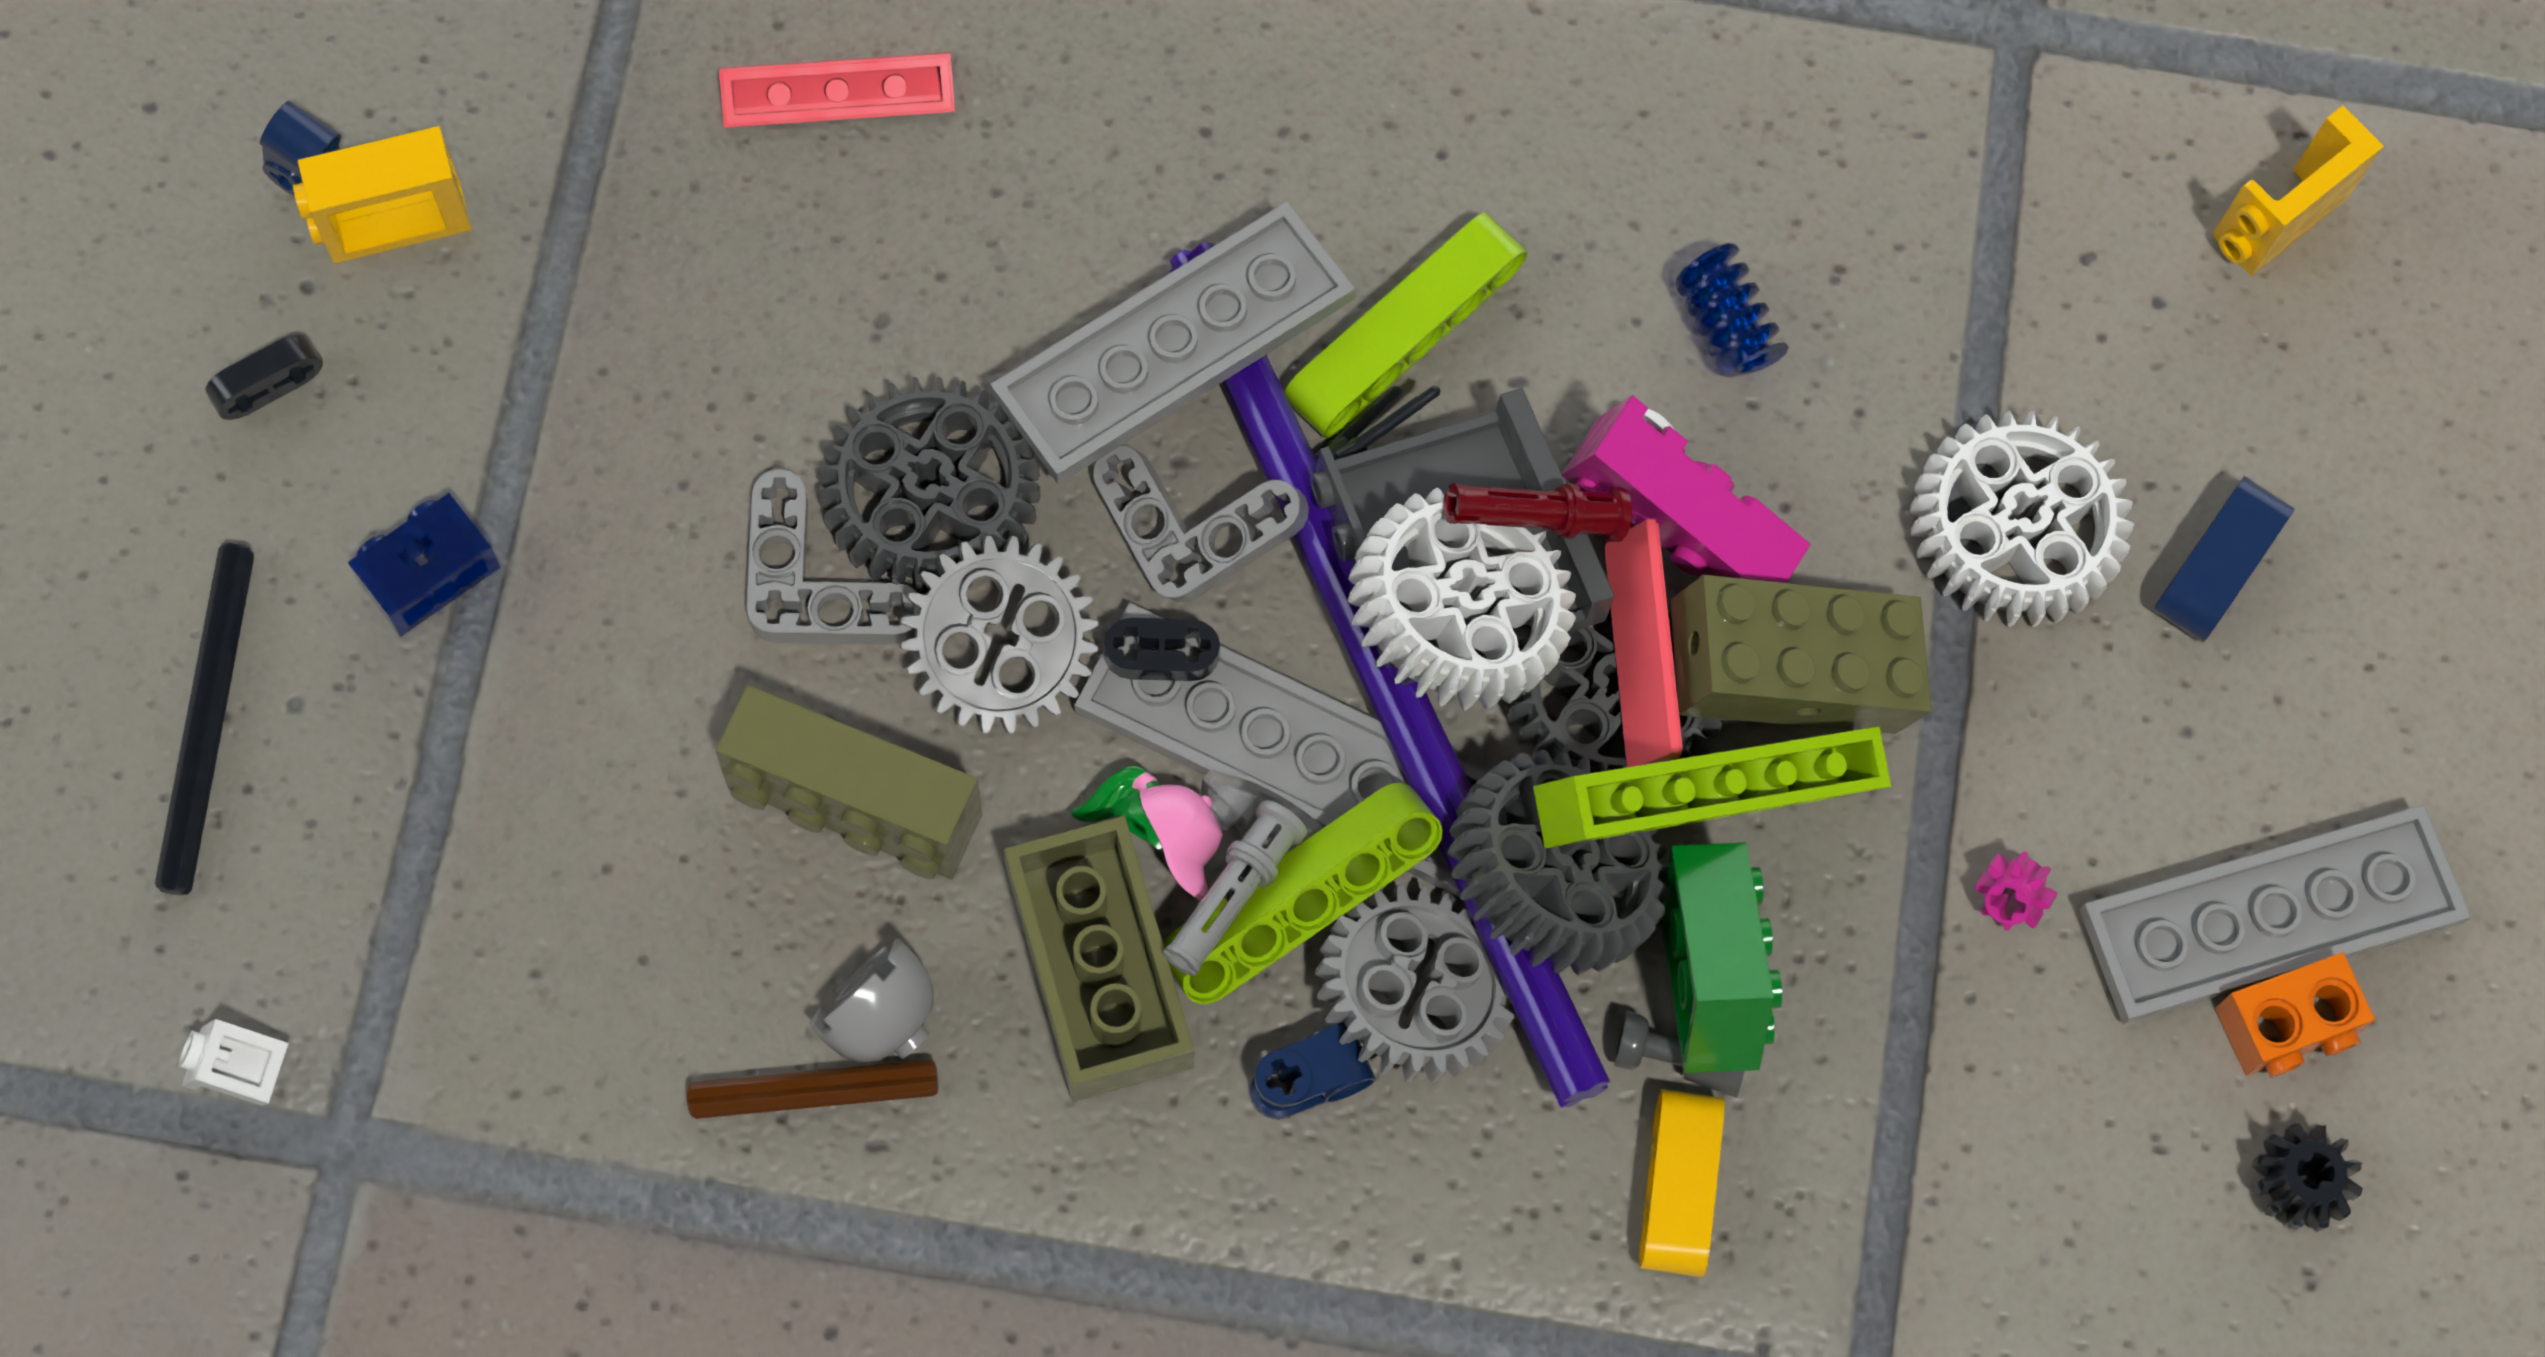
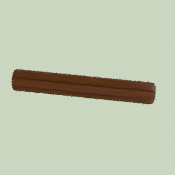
M919 1060L698 1081L688 1085L687 1106L691 1117L699 1119L929 1097L938 1093V1072L934 1061Z

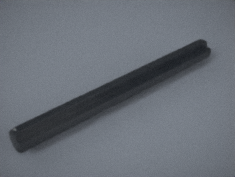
M223 543L218 548L155 878L156 888L160 892L170 895H188L193 887L254 561V555L250 547L242 544Z

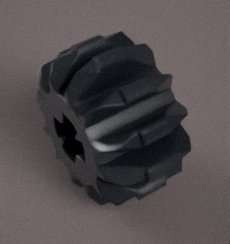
M2292 1124L2285 1129L2284 1137L2277 1134H2272L2263 1142L2267 1154H2260L2253 1159L2251 1167L2265 1176V1178L2253 1184L2252 1192L2259 1195L2270 1194L2273 1202L2267 1205L2265 1215L2273 1217L2282 1210L2287 1211L2286 1223L2288 1229L2297 1230L2307 1221L2313 1231H2322L2329 1227L2330 1218L2341 1221L2348 1217L2351 1209L2347 1200H2355L2361 1196L2363 1188L2348 1177L2361 1170L2362 1162L2356 1160L2345 1161L2341 1153L2347 1150L2349 1139L2341 1138L2331 1145L2327 1143L2328 1133L2326 1125H2317L2307 1134L2301 1124ZM2305 1167L2312 1174L2308 1177L2306 1175L2299 1177L2298 1169ZM2306 1178L2308 1180L2315 1178L2316 1185L2309 1188L2302 1181Z

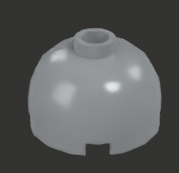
M898 938L894 940L891 951L886 946L883 947L840 985L834 992L838 996L836 1001L840 1004L829 1014L821 1006L809 1022L810 1029L828 1047L843 1058L858 1063L877 1062L895 1052L903 1059L911 1054L929 1034L922 1026L933 1009L934 990L929 974L917 956Z

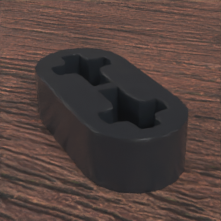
M298 334L287 336L217 373L208 382L205 388L206 394L221 418L224 420L242 418L312 380L322 368V361L307 337Z
M1126 618L1114 623L1106 632L1104 656L1110 670L1121 678L1131 680L1196 681L1211 675L1217 667L1220 657V642L1213 627L1203 621L1194 619ZM1133 636L1138 638L1139 647L1156 648L1159 650H1141L1137 654V660L1129 661L1125 660L1123 650L1114 649V647H1123L1126 637ZM1195 638L1199 639L1200 649L1210 650V652H1201L1198 662L1191 663L1186 661L1185 652L1165 649H1183L1186 646L1187 639Z

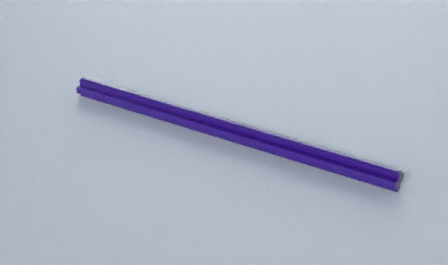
M1203 242L1192 251L1181 250L1170 260L1172 265L1170 272L1209 250L1215 244ZM1266 354L1223 381L1222 384L1267 480H1282L1299 489L1307 499L1309 506L1308 518L1304 527L1294 535V538L1410 786L1417 792L1441 823L1443 829L1442 839L1438 846L1452 874L1453 869L1461 861L1450 857L1447 853L1451 844L1456 840L1451 836L1449 830L1453 822L1458 818L1455 811L1470 792L1471 786L1427 693L1425 692L1422 697H1416L1417 682L1404 686L1401 683L1395 684V677L1397 675L1395 668H1386L1385 665L1377 667L1376 661L1380 657L1377 645L1362 646V641L1370 631V628L1352 624L1354 615L1360 608L1348 602L1350 592L1354 588V584L1348 579L1353 567L1350 560L1343 562L1336 551L1332 537V527L1336 525L1329 508L1320 509L1316 503L1311 488L1310 476L1316 472L1317 460ZM1275 496L1286 519L1287 516L1285 515L1284 508L1291 501H1284ZM1454 878L1460 893L1463 892L1468 886L1467 881ZM1474 899L1464 900L1473 919L1479 907ZM1486 917L1473 920L1560 1108L1574 1106L1583 1099L1593 1098L1608 1089L1607 1084L1610 1083L1608 1075L1560 974H1555L1552 971L1549 958L1539 966L1532 967L1529 951L1522 949L1516 955H1510L1512 941L1504 935L1491 939L1494 926Z

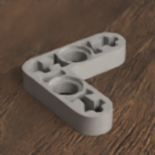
M1121 445L1098 459L1094 465L1093 477L1096 486L1150 584L1159 594L1176 602H1188L1198 598L1296 535L1304 527L1308 518L1309 506L1307 499L1299 489L1282 480H1269L1258 485L1191 530H1188L1154 467L1145 455L1126 445ZM1121 461L1129 466H1135L1130 470L1128 476L1135 490L1144 495L1134 498L1127 487L1116 481L1113 482L1119 475L1116 466ZM1275 496L1284 501L1290 500L1291 503L1284 508L1287 518L1283 522L1273 517H1268L1255 525L1263 532V535L1258 538L1256 529L1244 518V515L1249 512L1250 516L1260 520L1273 511L1271 500ZM1150 508H1160L1165 517V525L1162 532L1153 539H1143L1137 529L1141 514ZM1236 525L1241 530L1243 536L1240 550L1228 558L1220 557L1214 546L1215 538L1222 528ZM1199 545L1201 554L1213 565V568L1209 570L1207 566L1198 562L1184 572L1186 583L1183 586L1174 582H1168L1167 580L1174 574L1171 565L1175 561L1187 566L1202 558L1194 550Z
M770 470L761 475L754 484L752 491L746 606L749 622L755 634L765 641L774 643L899 644L905 640L915 638L916 629L906 627L903 624L890 625L889 617L885 614H869L871 626H862L864 614L861 601L870 600L872 613L890 612L892 603L902 602L905 612L913 613L903 617L918 616L920 608L906 598L908 593L917 592L908 585L866 582H805L809 508L805 484L798 475L789 470ZM776 489H787L789 498L794 499L788 500L785 503L784 520L786 526L775 525L773 505L770 500H767L775 498ZM775 542L787 543L795 551L792 562L781 569L769 568L761 561L763 550ZM834 599L846 601L853 608L852 617L842 626L832 627L826 625L819 618L820 609L826 602ZM779 600L782 601L785 611L803 612L801 600H809L807 608L811 625L802 626L800 613L781 614L779 623L770 624L766 614L760 613V611L770 610L771 601Z

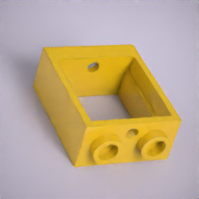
M440 126L298 160L303 182L294 184L293 191L302 220L306 219L313 244H325L333 264L472 230L460 179Z

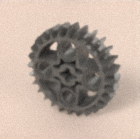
M940 376L936 378L932 391H923L916 377L911 381L910 393L901 395L894 383H890L888 385L889 400L883 403L872 393H868L869 413L865 415L850 407L848 416L853 429L835 425L833 433L838 446L824 447V459L828 466L819 468L820 484L825 488L820 490L819 493L820 504L823 510H829L825 512V523L829 531H837L835 533V541L838 549L844 551L852 548L850 557L855 568L871 560L870 575L874 582L878 581L887 570L892 572V582L896 585L899 583L903 584L906 577L915 578L917 592L920 594H924L926 585L919 576L922 571L930 572L938 577L943 574L937 559L940 554L944 553L956 564L961 562L959 546L947 550L926 552L940 530L963 542L966 541L976 555L982 554V543L986 536H992L998 552L1004 551L1005 545L1011 536L1017 537L1020 545H1025L1027 534L1022 524H1035L1036 509L1032 504L1039 503L1041 497L1040 486L1038 483H1035L1040 477L1039 463L1031 460L1033 459L1034 451L1025 439L1021 440L1023 436L1012 422L1006 423L1008 416L1000 405L988 411L989 396L985 389L973 400L968 399L966 383L963 380L959 382L954 393L945 392L943 380ZM932 421L920 441L897 429L910 423ZM957 430H966L975 435L966 444L957 445L946 439ZM991 448L995 449L1002 462L1006 476V489L995 480L978 473ZM875 450H885L893 455L888 462L880 465H873L864 460L869 453ZM935 480L939 481L941 486L939 487L938 485L933 484V482ZM854 482L882 497L868 523H865L857 508L854 497ZM919 484L927 486L926 490L920 489ZM900 491L904 492L905 499L901 498ZM977 506H988L997 512L991 519L986 521H976L967 516V513ZM895 526L909 527L914 531L908 539L901 542H894L884 537L885 533Z
M1670 604V605L1668 606V616H1669V626H1670L1672 653H1673V658H1674L1675 655H1674L1672 615H1671V604ZM1609 610L1606 620H1612L1611 610ZM1591 627L1570 632L1568 634L1571 639L1568 645L1574 647L1580 653L1581 659L1573 663L1558 659L1559 662L1543 679L1571 699L1562 709L1557 721L1553 722L1548 717L1543 705L1540 682L1529 693L1523 691L1514 700L1519 703L1512 705L1508 713L1510 723L1527 722L1519 730L1517 736L1518 744L1536 740L1538 744L1534 748L1532 756L1541 750H1545L1554 759L1559 754L1566 752L1569 754L1573 767L1582 760L1588 759L1590 761L1591 773L1627 768L1626 758L1603 756L1619 733L1623 734L1619 691L1616 694L1612 693L1610 697L1605 696L1607 693L1606 688H1611L1618 682L1614 642L1612 643ZM1594 661L1597 665L1589 682L1586 677ZM1679 715L1683 751L1679 759L1693 757V755L1708 754L1712 746L1707 738L1715 739L1718 737L1723 726L1722 722L1717 718ZM1573 725L1587 726L1595 733L1597 740L1589 744L1576 742L1569 736L1567 728Z
M1545 750L1537 752L1531 758L1528 754L1522 752L1513 757L1510 762L1503 760L1495 765L1485 776L1483 775L1470 788V792L1455 811L1458 818L1453 822L1449 832L1456 840L1451 844L1447 853L1450 857L1461 862L1453 869L1451 876L1467 881L1468 886L1461 892L1460 899H1474L1479 909L1474 914L1473 920L1486 917L1494 926L1491 939L1504 935L1512 941L1510 955H1516L1522 949L1529 951L1532 967L1539 966L1549 958L1552 971L1555 974L1562 972L1569 966L1578 976L1587 972L1591 967L1600 972L1608 968L1613 962L1619 963L1621 960L1623 961L1642 945L1656 930L1655 925L1661 921L1666 913L1663 904L1667 901L1672 891L1670 887L1664 884L1667 878L1668 866L1658 861L1666 854L1668 847L1653 842L1652 836L1658 831L1656 829L1545 849L1533 786L1572 776L1590 774V761L1588 759L1582 760L1573 767L1569 754L1566 752L1559 754L1553 760H1551L1548 752ZM1504 806L1508 825L1501 826L1498 822L1500 810ZM1613 897L1621 899V909L1618 916Z

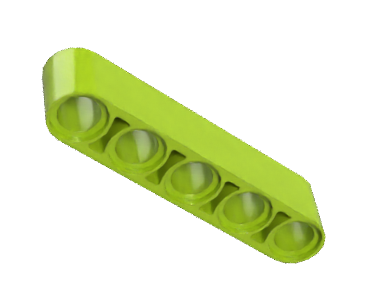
M1483 212L1477 215L1291 380L1284 391L1290 405L1324 438H1330L1507 283L1525 262L1528 251L1489 214Z
M1392 783L1379 789L1286 853L1277 865L1278 876L1274 882L1256 889L1235 918L1231 927L1225 932L1215 948L1202 963L1201 969L1195 976L1185 974L1169 963L1174 979L1186 997L1192 1002L1210 1004L1224 998L1334 922L1340 915H1344L1428 857L1437 848L1442 839L1443 829L1439 819L1410 785ZM1225 898L1222 899L1201 928L1203 933L1208 930L1226 905L1227 900ZM1183 925L1167 937L1164 949L1173 942Z

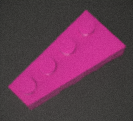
M1631 395L1596 420L1561 474L1563 478L1572 484L1578 485L1582 491L1606 492L1611 487H1623L1626 489L1632 503L1630 528L1646 519H1655L1656 523L1659 524L1661 546L1672 553L1670 560L1678 568L1690 575L1701 576L1702 574L1781 583L1788 582L1811 545L1800 534L1757 498L1742 496L1739 499L1731 493L1734 489V484L1731 481L1732 477L1716 464L1693 461L1688 457L1684 450L1688 441L1671 426L1664 427L1662 431L1652 427L1642 418L1648 407L1634 395Z

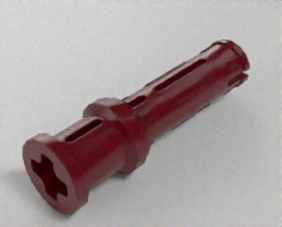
M1452 483L1448 486L1449 491L1445 492L1443 501L1444 517L1450 524H1485L1489 526L1550 529L1552 533L1562 539H1573L1578 534L1603 535L1604 539L1609 542H1620L1627 536L1632 519L1631 498L1623 487H1611L1606 492L1582 491L1578 485L1566 483L1556 487L1554 491H1537Z

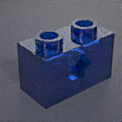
M447 493L437 501L428 500L417 506L407 517V522L388 535L381 534L369 539L358 549L356 557L347 562L360 586L400 637L501 568L491 545L450 493ZM421 555L428 561L422 566L415 561Z

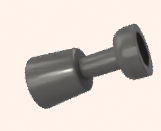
M1626 1011L1615 1057V1067L1636 1069L1639 1067L1643 1057L1683 1066L1679 1039L1649 1033L1647 1018L1640 1014ZM1683 1070V1078L1685 1080L1735 1098L1738 1096L1744 1076V1071L1684 1074Z

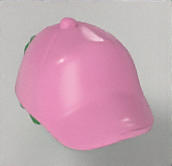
M1128 766L1117 771L1107 779L1084 804L1071 810L1072 817L1083 822H1097L1111 817L1125 816L1131 833L1149 842L1156 849L1164 851L1173 877L1185 891L1194 896L1198 904L1209 891L1204 867L1216 853L1223 839L1222 831L1211 809L1212 801L1210 797L1206 795L1200 796L1190 788L1182 785H1161L1147 770L1139 766Z

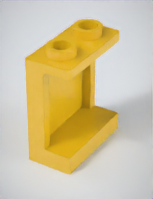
M2342 105L2325 119L2293 169V172L2303 181L2280 200L2272 199L2254 180L2248 181L2241 187L2213 232V237L2218 242L2222 253L2231 262L2240 264L2253 276L2347 200L2384 145Z

